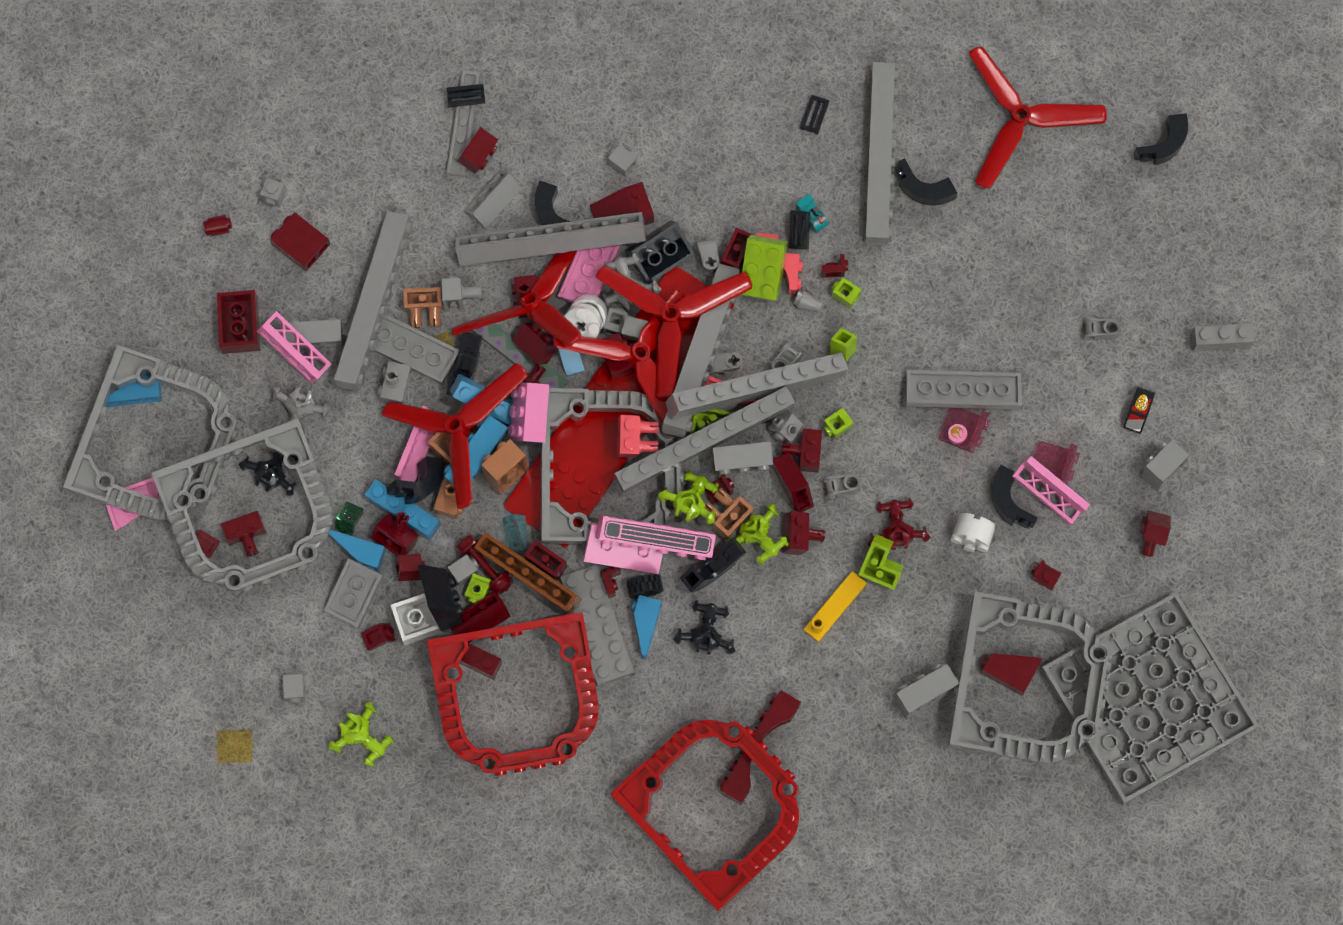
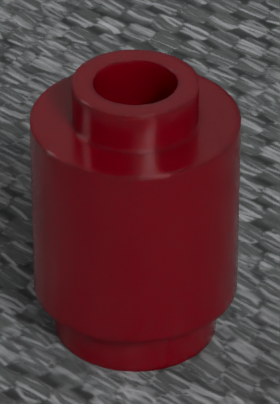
M226 215L208 218L207 221H203L207 236L211 235L213 237L230 233L229 229L232 228L230 217L227 218Z

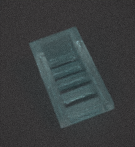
M513 514L503 518V525L510 549L520 556L524 555L528 550L525 515Z

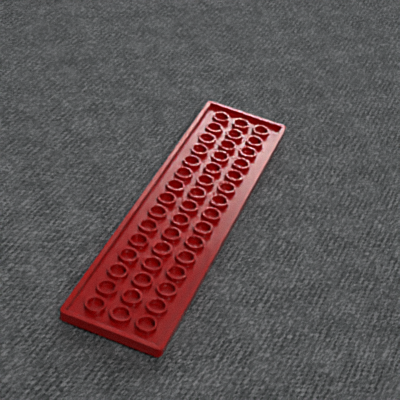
M676 266L667 272L659 282L658 286L662 290L658 295L665 301L674 289H679L685 295L708 287V285ZM731 303V306H730L731 309L734 308V304H733V303ZM640 309L635 318L649 321L653 315ZM700 316L681 320L679 324L681 342L675 388ZM626 340L627 344L630 346H633L635 343H637L634 341ZM657 349L650 353L649 357L657 366ZM603 362L585 388L597 391H634L645 394L637 380L634 367L633 373L612 380L605 362ZM576 405L573 407L574 412H583L581 406ZM587 412L581 420L576 421L571 418L565 420L550 438V450H553V462H550V469H553V481H550V502H558L571 515L581 512L588 518L615 480L614 474L622 470L629 459L628 457H617L618 418L620 415L640 416L641 421H650L642 415L630 412ZM641 433V434H640V439H641V440L644 438V436L646 435V433ZM541 452L504 504L506 511L539 532ZM580 519L573 520L575 527L580 528L583 526ZM559 544V545H561V546L564 547V548H567L570 544Z

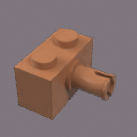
M443 478L434 506V512L457 519L458 515L463 514L464 508H457L454 484H449Z

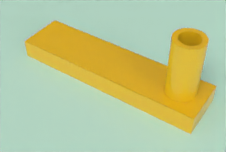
M852 571L803 631L819 643L864 589L867 582Z

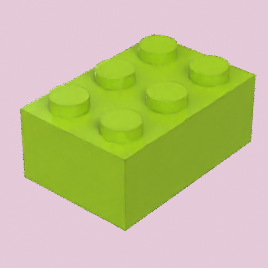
M756 235L749 236L742 272L747 273L750 277L752 289L741 295L774 301L778 299L788 241Z

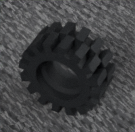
M645 574L626 581L629 598L638 599L639 595L650 597L663 592L660 574Z

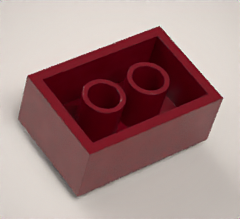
M255 290L217 293L219 347L222 353L261 351L260 334L257 332L259 329L258 296Z

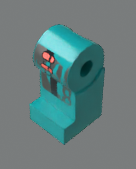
M810 194L796 203L795 209L797 211H810V227L815 233L829 224L827 218L814 203V199Z

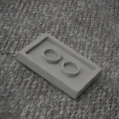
M348 558L324 611L359 628L384 575Z

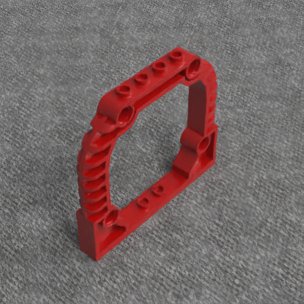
M583 612L427 640L445 739L456 755L469 763L479 765L483 772L495 773V776L506 775L507 770L514 769L515 773L526 771V767L534 766V769L546 767L545 763L553 762L554 766L565 764V760L573 758L576 755L577 747L587 740L593 732L598 720L599 704ZM544 627L546 635L561 646L559 650L560 658L571 664L578 701V719L573 730L558 735L553 740L551 746L503 755L494 748L477 749L467 739L463 729L456 692V683L463 676L459 663L469 649L468 641L491 637V640L503 639L502 635L509 633L511 637L522 635V631ZM566 647L574 649L575 654L572 658H567L564 655ZM450 668L458 670L459 675L456 679L448 677L447 672ZM566 743L572 747V751L568 755H564L561 751L562 746ZM486 758L494 760L495 765L493 768L486 769L483 762Z
M698 720L678 730L610 794L717 911H721L794 838L799 825V806L796 799L799 794V786L794 781L795 775L789 769L785 771L780 766L782 764L780 759L775 754L772 757L767 752L769 748L762 740L756 741L753 737L755 733L748 725L744 728L735 721L725 724L716 720ZM732 727L739 728L738 736H730L729 732ZM719 738L728 747H741L773 782V796L782 806L779 822L773 831L740 862L728 860L722 866V870H702L697 875L682 859L684 857L682 852L677 847L673 849L668 844L671 842L664 833L660 835L645 818L651 813L652 794L662 789L663 780L661 776L692 746L705 739ZM654 777L657 780V784L654 788H649L647 782L650 778ZM788 784L794 787L791 795H785L783 791L784 787ZM730 865H736L738 868V872L734 876H730L728 873Z

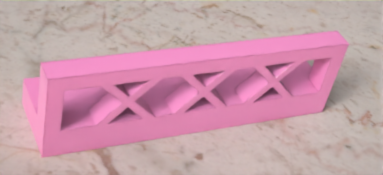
M277 311L257 330L311 384L331 365ZM274 318L281 323V330L274 329L270 325ZM285 333H292L295 336V343H289L286 340ZM299 346H305L309 349V356H303L300 353ZM313 360H320L325 366L318 371L314 367Z
M414 426L394 474L396 480L417 481V464L427 456L430 449L428 441L436 432Z
M1032 456L1025 458L1011 476L1070 525L1090 505ZM1023 468L1029 472L1030 480H1024L1019 476ZM1035 482L1043 483L1045 492H1038L1035 488ZM1049 494H1056L1059 497L1060 504L1054 505L1050 501ZM1064 506H1070L1075 510L1071 518L1065 514Z

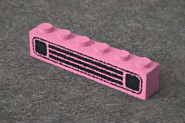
M599 515L596 538L601 540L602 544L612 545V542H618L621 547L631 548V545H636L639 550L650 551V548H655L658 553L668 554L669 551L676 552L675 555L687 557V554H692L695 559L706 560V557L712 558L716 538L715 534L605 515Z

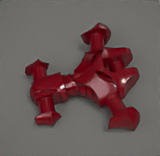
M908 498V501L893 499L889 503L883 504L879 501L876 510L879 513L890 510L889 518L891 523L882 530L883 534H879V536L894 541L891 547L892 550H896V546H904V549L908 548L913 538H922L924 543L931 538L926 527H923V531L914 530V527L902 521L904 514L901 509L909 508L912 510L914 506L911 498ZM870 533V540L868 542V546H871L872 541L875 537L873 536V533Z

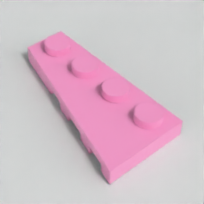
M153 477L124 487L153 498L161 499ZM106 505L115 532L141 516L112 505Z

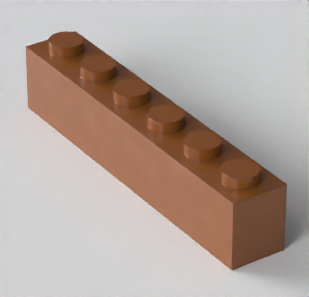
M486 532L474 548L568 614H573L582 601L578 595Z

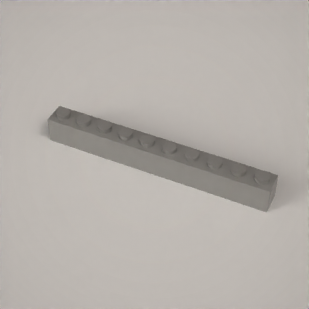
M873 62L865 243L887 244L888 238H892V227H889V220H893V209H890V203H893L894 192L890 191V185H894V174H891V168L895 167V156H892V150H895L896 139H892V133H896V122H893V115L896 116L897 104H894V98H897L898 87H894V81H898V70H895V63Z
M387 211L334 377V381L339 388L360 391L361 385L363 386L365 383V372L371 364L370 356L376 348V337L381 332L382 318L387 313L386 305L388 300H391L392 286L396 283L398 277L397 270L403 262L402 254L408 246L407 238L413 230V223L409 215Z
M638 212L456 237L455 249L459 265L470 266L479 263L640 243L646 241V231L643 214Z
M718 264L712 284L740 274L741 269ZM737 297L700 316L674 393L701 387L704 383H708L710 377L709 367L713 368L716 359L714 353L719 351L721 345L719 338L720 335L724 336L727 326L725 321L730 319L732 313L730 306L731 303L735 304ZM667 410L663 422V432L685 438L687 432L692 430L693 421L691 420L693 415L672 420Z
M841 352L673 393L665 403L673 420L765 397L786 386L788 390H794L842 377L848 370V367Z
M786 386L616 472L614 478L622 493H625L793 408L795 402Z

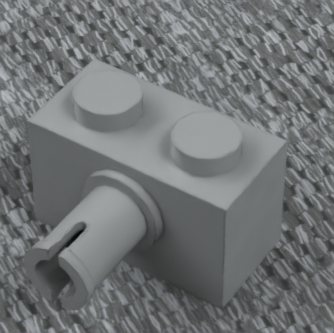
M448 276L446 279H442V301L445 312L464 311L465 298H482L481 286L464 287L461 278L456 276Z
M389 361L388 366L384 367L382 374L384 382L383 385L379 386L378 390L381 402L405 404L412 375L410 365Z

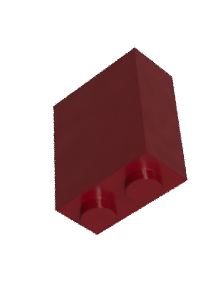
M295 212L285 218L281 228L276 229L270 239L276 249L304 271H307L331 245L325 235Z

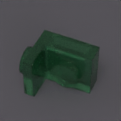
M346 502L336 517L335 529L343 534L352 536L356 524L363 515L364 509Z

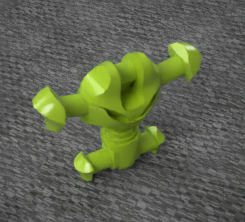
M689 470L684 474V478L686 481L693 482L690 490L678 491L677 494L667 492V487L658 493V498L661 502L664 503L665 499L674 501V516L678 517L680 512L687 514L685 521L689 522L693 518L702 515L706 518V524L715 523L716 511L709 512L705 509L706 505L700 496L704 494L705 488L712 491V493H717L719 484L716 483L715 485L709 482L705 476H696L692 474V470Z
M776 504L767 505L768 511L764 516L750 515L751 519L746 523L742 522L740 524V535L736 537L739 544L744 541L746 544L753 542L760 544V548L765 550V552L760 556H756V561L761 565H766L764 562L767 559L777 556L779 550L784 545L787 547L789 545L786 537L781 536L780 540L774 544L773 539L767 536L771 525L769 521L774 515L779 517ZM728 537L727 540H726V543H727L732 537Z
M367 702L364 704L365 711L362 716L347 713L346 717L349 720L345 724L341 721L338 723L341 730V739L335 743L330 741L328 749L340 755L339 749L344 745L350 746L354 743H363L366 747L365 749L371 752L367 758H363L364 763L373 767V762L377 758L382 757L387 746L390 743L393 745L394 741L391 735H385L381 743L377 741L376 737L372 738L369 736L370 721L368 720L372 713L377 714L378 711L375 710L372 702Z

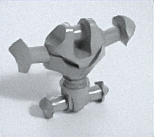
M632 253V257H618L614 262H604V266H608L613 270L617 269L620 274L646 289L654 291L655 294L658 295L662 289L657 285L656 280L653 281V284L644 285V282L637 281L633 277L631 278L632 271L628 265H638L639 258L636 253ZM616 291L608 297L606 294H602L607 308H610L611 303L618 300L627 310L631 309L630 303L632 302Z
M280 387L273 388L272 401L278 399L284 402L283 406L290 413L291 417L287 422L295 419L301 422V419L314 415V412L323 413L325 418L332 409L328 402L324 406L315 405L316 402L312 399V391L310 390L306 395L300 393L301 387H297L294 392L287 396L281 393ZM305 433L304 435L307 441L309 437L308 433Z

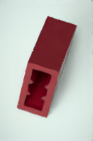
M790 453L774 459V471L794 510L804 512L814 507L809 484Z
M992 653L989 658H984L980 666L983 668L981 674L1023 696L1042 659L1039 657Z

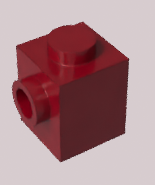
M421 554L397 555L395 568L398 582L421 580L418 566L421 564L425 565V561L421 559Z

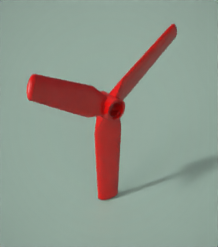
M976 47L969 52L970 57L999 103L1011 114V120L1001 128L975 180L978 186L983 188L992 187L1021 140L1023 128L1027 124L1043 128L1105 123L1107 111L1104 105L1039 104L1028 107L1022 104L1018 93L984 47ZM1017 114H1023L1025 118H1019Z
M577 251L556 253L532 286L531 291L521 298V304L453 327L452 335L455 336L462 334L464 331L468 332L527 314L529 318L534 319L537 325L565 345L572 346L580 338L581 332L555 307L546 302L554 293Z
M608 266L601 267L596 273V278L645 312L662 318L663 324L658 334L656 396L658 398H669L675 390L681 342L679 328L681 320L696 318L752 289L750 277L747 273L742 272L685 295L676 304H667L659 295ZM669 313H674L676 315L673 318L667 317Z
M674 289L665 302L667 304H676L685 294L679 289ZM669 313L667 315V317L673 318L676 316L674 313ZM652 316L641 330L638 341L633 346L618 341L580 336L578 341L572 346H567L554 337V345L559 349L616 361H627L635 368L637 380L663 425L668 410L665 402L668 398H658L656 396L657 366L649 357L650 353L657 349L658 334L663 324L661 317Z
M515 363L466 403L458 415L448 416L442 412L389 402L382 410V416L431 432L451 434L449 452L456 504L458 509H463L472 503L470 454L467 439L470 428L482 422L528 375L523 366Z

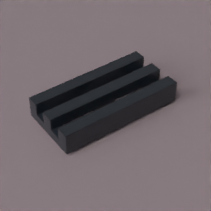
M484 84L448 87V107L486 104ZM481 96V98L452 101V99Z
M812 95L800 129L818 135L830 100ZM814 100L818 101L810 125L807 126L806 123ZM822 102L824 103V106L819 121L817 123L816 128H813L815 119L817 117Z
M792 210L790 211L789 248L807 250L809 249L810 211ZM796 215H798L797 245H795ZM804 215V240L802 245V228Z

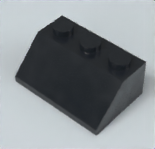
M672 220L647 235L646 241L635 243L624 250L628 257H632V253H636L639 262L638 265L633 264V266L647 284H650L695 255L678 223Z
M419 565L418 568L428 609L439 629L444 631L463 624L461 615H464L461 604L457 602L460 600L458 591L454 590V587L457 585L453 575L449 576L447 570L443 568Z

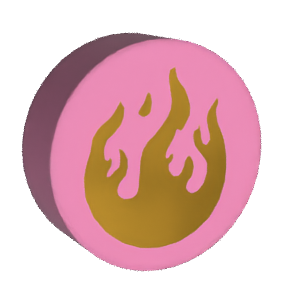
M955 424L949 428L948 439L950 442L961 444L966 440L967 430L963 425Z

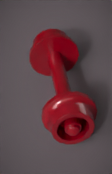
M472 535L462 539L457 546L460 557L462 558L466 554L468 556L471 555L492 578L493 582L488 589L496 591L498 595L508 591V588L513 584L509 578L510 574L508 571L500 576L474 548L479 539L476 540Z

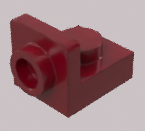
M840 254V264L830 262L822 265V278L844 277L845 271H848V260H844V254Z
M724 474L720 476V479L712 482L715 485L716 483L719 484L718 491L720 488H723L730 496L733 494L732 488H734V484ZM705 488L704 491L712 505L719 502V500L713 497L716 493H712V491Z
M196 530L195 534L203 553L207 558H211L220 541L202 530Z
M1042 560L1040 564L1036 563L1031 571V574H1033L1031 580L1052 591L1061 573L1046 565V561Z
M609 567L601 573L608 598L616 596L615 591L618 590L615 579L611 580V578L621 575L620 568Z
M379 623L361 633L368 651L396 641L394 630L389 623Z

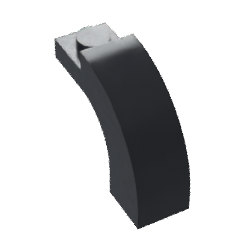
M1187 113L1168 115L1166 120L1168 138L1158 145L1136 147L1134 151L1135 160L1148 162L1153 158L1154 165H1159L1175 157L1181 150L1187 137Z
M905 158L898 161L896 172L898 177L902 179L900 180L899 187L910 199L920 204L936 206L946 204L957 198V191L949 177L937 183H924L915 177Z
M539 181L535 192V208L540 223L548 225L571 222L559 217L553 209V204L558 194L557 186Z
M463 332L456 366L449 377L447 395H451L450 388L458 374L471 380L474 379L480 357L482 335Z
M426 456L417 464L418 481L394 480L386 487L387 495H395L398 498L404 497L405 504L423 501L442 482L444 476L443 459Z
M1000 465L991 488L992 502L997 513L1011 526L1015 520H1018V524L1022 527L1033 528L1038 517L1019 508L1011 498L1010 490L1015 481L1011 476L1014 474V471Z
M735 537L731 538L712 555V558L693 565L680 579L691 593L699 591L736 565V562L746 551Z

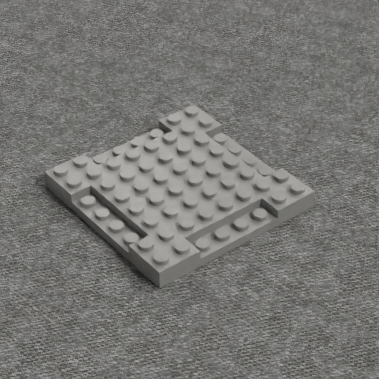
M1177 592L1098 635L1099 643L1104 644L1109 650L1108 660L1111 661L1110 672H1106L1105 678L1109 682L1107 692H1103L1102 698L1106 699L1104 711H1100V718H1103L1102 727L1087 745L1101 766L1102 773L1122 805L1259 727ZM1082 645L1041 668L1043 675L1060 703H1063L1073 721L1082 715L1089 672L1082 662ZM1100 651L1093 652L1095 658H1103ZM1088 727L1081 729L1084 735H1091V730Z

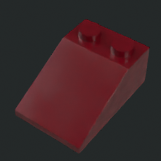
M643 182L624 187L590 205L594 218L642 212L644 225L655 222L654 213Z

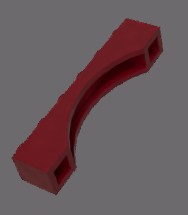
M780 690L779 694L775 693L769 702L771 704L768 711L764 710L759 719L762 721L758 728L755 726L752 730L755 733L753 737L756 741L763 740L774 729L791 722L801 705V701ZM741 749L740 754L742 756L739 761L735 760L729 770L732 772L729 778L724 777L719 786L722 788V795L739 805H742L751 789L750 766L752 759Z

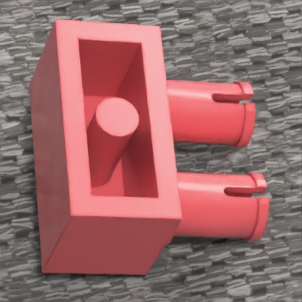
M620 415L618 418L617 457L637 458L640 452H657L658 441H642L640 434H658V422L641 421L640 416Z

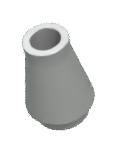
M798 290L793 304L797 306L796 308L818 313L822 302L806 291Z

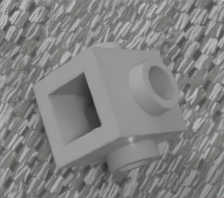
M785 411L773 419L768 429L779 442L787 441L791 443L797 436L803 423L793 413Z

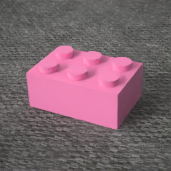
M521 383L511 392L513 403L510 407L511 425L508 429V435L512 441L545 443L549 384Z

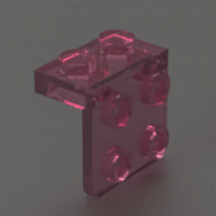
M950 408L939 439L974 454L976 447L980 448L984 439L981 436L983 430L987 431L991 420H988L989 413L982 410L981 415H977L962 408ZM961 424L966 428L967 438L963 443L953 444L948 439V431L952 425Z
M1040 441L1037 445L1034 459L1067 485L1068 481L1072 482L1075 471L1071 469L1073 463L1077 464L1080 453L1077 452V445L1070 444L1069 449Z

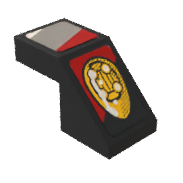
M1137 386L1123 428L1139 434L1142 433L1155 392Z

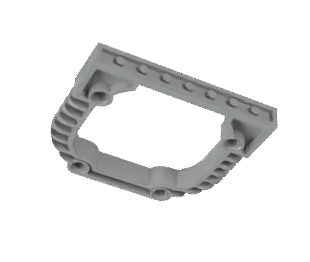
M117 345L63 488L70 493L106 505H112L150 519L169 520L161 499L116 485L113 475L109 472L100 473L92 456L87 455L94 435L99 434L101 428L99 424L101 417L104 418L107 413L108 407H106L112 388L121 389L137 382L142 387L148 388L153 386L155 382L197 395L207 401L214 410L211 426L215 434L209 451L236 441L238 435L236 420L230 414L228 400L224 392L211 379L162 362L161 359ZM148 372L151 374L150 379H141L143 373ZM230 420L232 425L224 428L222 427V422ZM230 454L225 456L226 460L229 459ZM225 459L216 463L214 460L205 463L200 477L190 482L188 493L193 498V505L188 510V513L196 505H206L210 501L211 496H215L218 489L216 482L218 477L222 478L225 467H223ZM109 479L111 483L108 487H102V480ZM198 491L206 493L203 499H197L195 494ZM181 496L178 499V504L185 506L188 504L189 499L186 496Z
M549 388L545 443L541 442L540 543L586 544L591 523L598 524V522L588 521L587 516L581 512L571 515L558 502H550V481H553V469H550V462H553V450H550V430H556L569 418L576 421L581 420L587 412H630L642 415L650 422H658V434L654 433V437L658 443L663 445V448L683 439L682 437L663 432V425L645 394L634 391ZM576 405L581 406L583 412L576 413L573 407ZM679 465L663 473V490L668 487L667 492L674 494L681 491V483L684 482V472H681V466ZM657 497L653 507L654 514L642 520V522L665 525L669 517L675 515V509L669 510L665 506V502L670 500L665 499L663 503ZM580 519L583 526L580 528L575 527L573 520Z
M298 419L152 472L186 564L201 579L214 584L226 585L231 591L242 589L243 592L253 589L254 584L260 583L265 585L272 582L271 578L279 576V578L290 575L289 571L297 569L299 572L309 568L308 564L315 561L317 557V549L320 548L329 535L332 525L331 505ZM265 441L268 449L283 456L284 466L288 470H296L312 511L313 525L311 533L295 543L292 553L247 570L238 565H231L221 569L210 562L203 553L188 515V510L193 505V498L188 493L190 482L194 477L192 468L212 460L215 463L226 459V455L231 453L233 456L244 452L243 449ZM296 456L299 461L296 465H290L287 462L288 457ZM181 496H186L189 501L187 505L180 506L178 499ZM306 548L313 551V556L309 559L302 556V551ZM230 577H239L240 583L237 586H231L229 584Z
M974 592L948 748L992 756L1000 755L1038 763H1055L1072 756L1080 749L1083 743L1092 741L1097 731L1101 730L1103 718H1100V711H1104L1106 699L1102 698L1103 692H1107L1109 680L1105 678L1106 672H1110L1111 661L1108 660V648L1104 644L1099 643L1098 636L1089 622L1069 610L1021 602L1020 599ZM1003 616H1011L1013 622L1006 623L1003 620ZM1016 624H1025L1067 633L1082 645V662L1089 672L1082 715L1078 716L1072 723L1069 736L1058 741H1040L1000 733L996 723H983L976 716L972 708L964 707L967 686L971 687L973 675L969 673L970 667L974 668L976 656L972 654L976 635L983 636L998 626L1002 630L1009 631ZM1100 651L1103 658H1095L1093 652ZM1088 727L1091 730V735H1084L1081 729ZM991 729L994 732V737H987L984 734V730Z

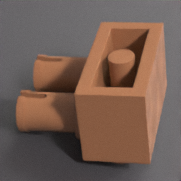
M442 287L403 289L404 308L410 311L411 327H422L421 310L423 308L429 310V327L441 326L440 309L444 307Z
M720 488L713 497L726 507V511L724 513L719 512L709 501L706 503L705 509L709 512L716 511L715 523L712 528L726 540L751 514L754 508L741 496L733 499L723 488Z

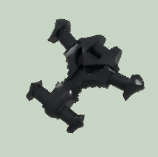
M274 452L272 460L258 461V464L249 461V456L239 463L242 471L246 468L254 470L256 477L255 485L257 487L262 482L267 485L265 491L269 492L271 489L281 485L286 490L287 496L294 495V488L297 483L290 484L285 480L286 475L281 465L283 464V456L279 453ZM293 455L291 456V457L295 458V461L298 460V458H297L296 456H293Z
M696 600L692 609L694 612H704L701 618L703 621L702 625L691 629V633H681V629L678 628V632L673 638L674 642L680 644L681 640H690L695 652L699 653V649L705 650L708 655L715 649H718L719 646L727 649V654L736 652L734 639L731 642L721 639L722 635L713 627L716 622L715 615L726 618L729 615L728 607L725 606L724 609L717 607L713 603L700 604Z

